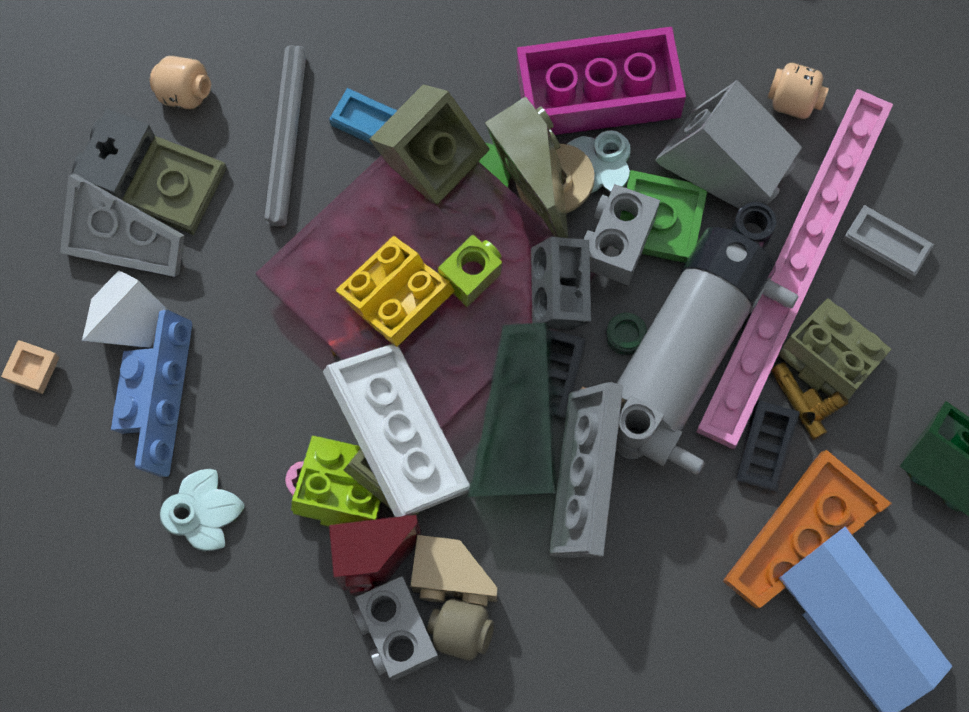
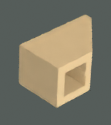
M417 535L411 588L413 592L420 593L419 599L430 602H445V596L458 597L467 603L487 607L488 601L497 602V586L460 540Z

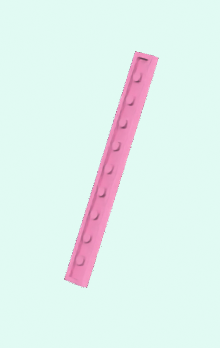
M856 90L777 258L776 271L771 278L773 282L798 294L799 298L793 308L789 309L762 294L696 431L697 433L733 450L735 449L892 109V103L862 90Z

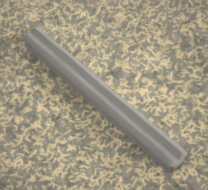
M289 45L285 48L264 217L266 223L270 226L282 227L287 223L306 63V53L302 46Z

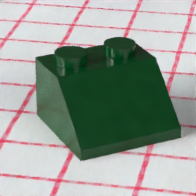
M945 401L910 448L899 467L906 471L912 481L918 485L927 486L941 496V499L949 508L961 511L969 517V417Z

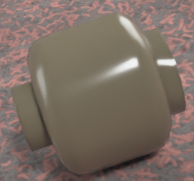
M452 598L445 602L441 610L436 608L433 610L428 622L427 632L433 635L434 647L438 652L471 661L479 653L485 654L487 652L494 631V621L489 620L488 612L483 606Z

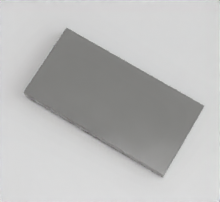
M608 382L573 391L569 394L549 550L550 556L577 558L604 555L623 385Z

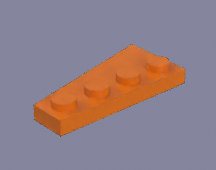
M824 450L817 456L724 578L723 582L755 609L761 608L786 588L779 577L842 528L846 527L853 535L865 525L864 523L877 513L882 512L892 503L829 451Z

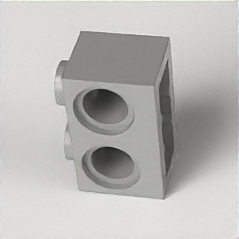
M614 184L609 197L601 196L594 218L599 219V223L595 232L588 230L584 237V240H589L590 272L629 286L656 219L660 200ZM620 211H627L635 218L631 221H622L615 214ZM605 246H614L619 249L621 254L609 257L604 255L600 249Z
M403 576L355 597L360 609L352 613L362 636L370 632L376 648L369 652L379 675L387 672L389 678L395 681L439 660ZM382 601H391L397 608L395 616L386 622L376 620L373 615L376 605ZM405 639L412 642L414 652L408 660L398 662L391 658V647L396 641Z

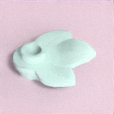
M610 130L599 134L597 138L581 136L567 143V145L574 146L583 151L593 165L595 182L591 193L597 191L601 186L611 193L614 184L622 187L626 185L630 175L627 161L631 154L629 141L621 133ZM609 150H616V151H617V152L612 153V154H606V152L609 151Z
M199 470L184 478L178 494L172 495L164 501L160 510V521L168 532L179 536L184 535L196 549L203 551L219 550L225 547V538L221 527L236 520L244 509V503L233 493L217 489L218 473L216 470ZM179 507L186 508L189 512V517L178 519L174 515V510Z

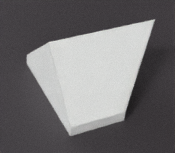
M118 271L91 299L82 341L153 348L159 311L168 309L140 281Z

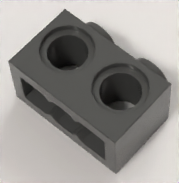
M550 237L532 247V328L570 331L591 322L589 240Z

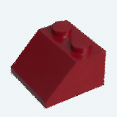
M417 515L329 525L335 580L342 590H349L350 595H362L375 589V586L386 584L416 547L417 535H421Z

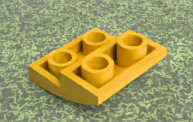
M393 236L340 285L336 292L366 322L397 347L455 290L450 281L423 262L419 253Z

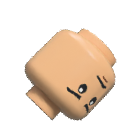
M167 56L152 69L150 87L157 100L166 106L195 109L209 95L211 80L200 61L178 56Z
M788 63L783 70L777 68L767 98L773 100L772 106L774 110L800 119H806L811 115L813 109L821 111L829 88L822 86L823 75L820 71L796 63Z

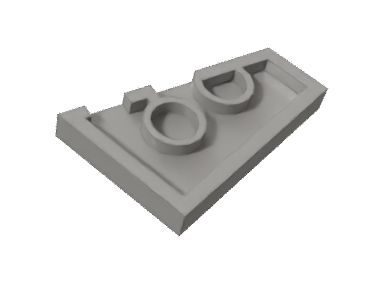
M74 173L68 176L60 248L61 254L174 277L180 274L185 235Z

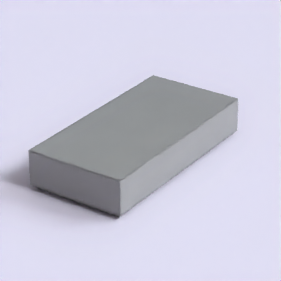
M866 205L862 207L842 240L911 281L915 278L934 246L933 243Z

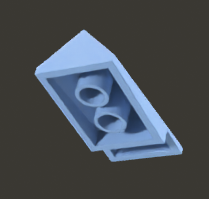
M846 527L842 528L779 577L788 591L804 609L803 617L879 712H900L933 690L953 667Z

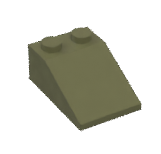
M524 97L486 121L485 125L502 165L554 237L568 238L562 169L556 152L560 148V144L551 131V128L554 126L543 107L540 106L535 109L528 98Z

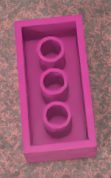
M672 27L517 47L516 70L521 99L527 97L535 109L540 106L543 107L554 127L551 128V131L554 135L676 119L682 116L686 94Z

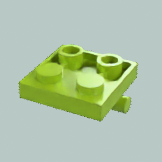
M312 435L292 498L291 511H293L294 515L321 520L320 525L324 526L378 519L377 515L381 501L344 471V468L359 451L360 446Z

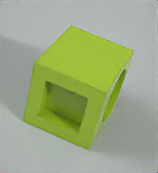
M472 235L438 267V273L450 281L455 290L452 294L468 307L501 275L502 261L500 259L502 256L492 243L487 240L481 242L475 235ZM468 262H477L484 270L477 275H470L464 272L462 267Z

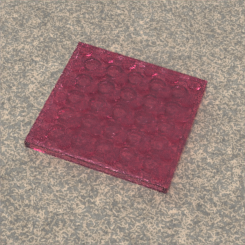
M381 155L255 274L257 279L341 360H345L392 344L366 322L336 292V289L390 238L395 236L419 253L423 262L437 273L438 267L470 236L475 235L481 242L487 240L492 243L502 256L500 259L502 261L501 275L468 307L455 295L451 294L398 345L441 430H443L543 330L532 328L531 248L550 237H554V235L534 211L480 162L436 205L395 172ZM468 262L462 267L464 272L470 275H477L484 270L477 262ZM590 272V282L597 276L596 273Z

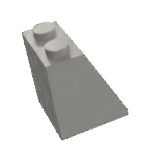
M736 80L689 112L655 161L665 169L740 209L743 205L750 202H760L766 205L770 203L780 191L777 187L780 181L786 178L795 168L796 164L793 161L802 147L747 89Z

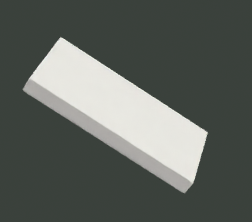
M390 344L326 366L323 373L395 517L416 514L465 494L471 489L399 346L396 347Z

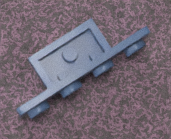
M169 310L159 311L153 348L123 351L111 430L121 434L140 433L135 467L160 477L170 475L192 330L191 320Z

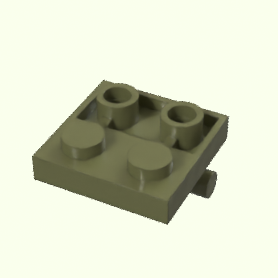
M827 298L790 336L778 356L800 373L798 377L811 388H815L817 392L820 389L826 395L831 396L839 391L849 400L892 349L881 341L876 334L870 332L852 318L843 308Z

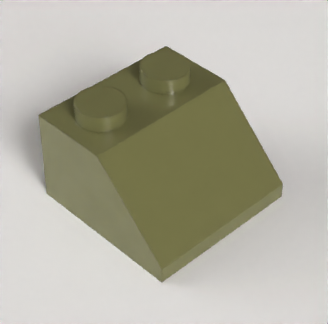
M424 84L369 139L395 172L436 205L490 150L450 92Z

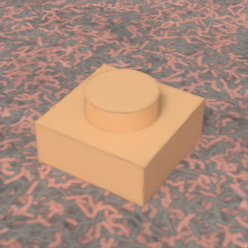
M18 340L1 377L7 382L43 394L60 357L54 352Z

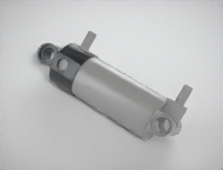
M750 202L743 205L737 212L731 230L721 227H710L704 231L683 266L678 281L618 380L617 384L623 385L616 451L622 457L637 459L644 455L663 467L667 460H670L694 475H698L705 464L704 460L677 446L684 425L748 314H752L762 294L789 309L793 308L799 298L798 294L771 280L776 271V263L764 249L769 244L777 222L773 210L766 204ZM747 223L756 224L761 228L762 232L751 233L744 225ZM634 428L642 434L631 433L628 429Z

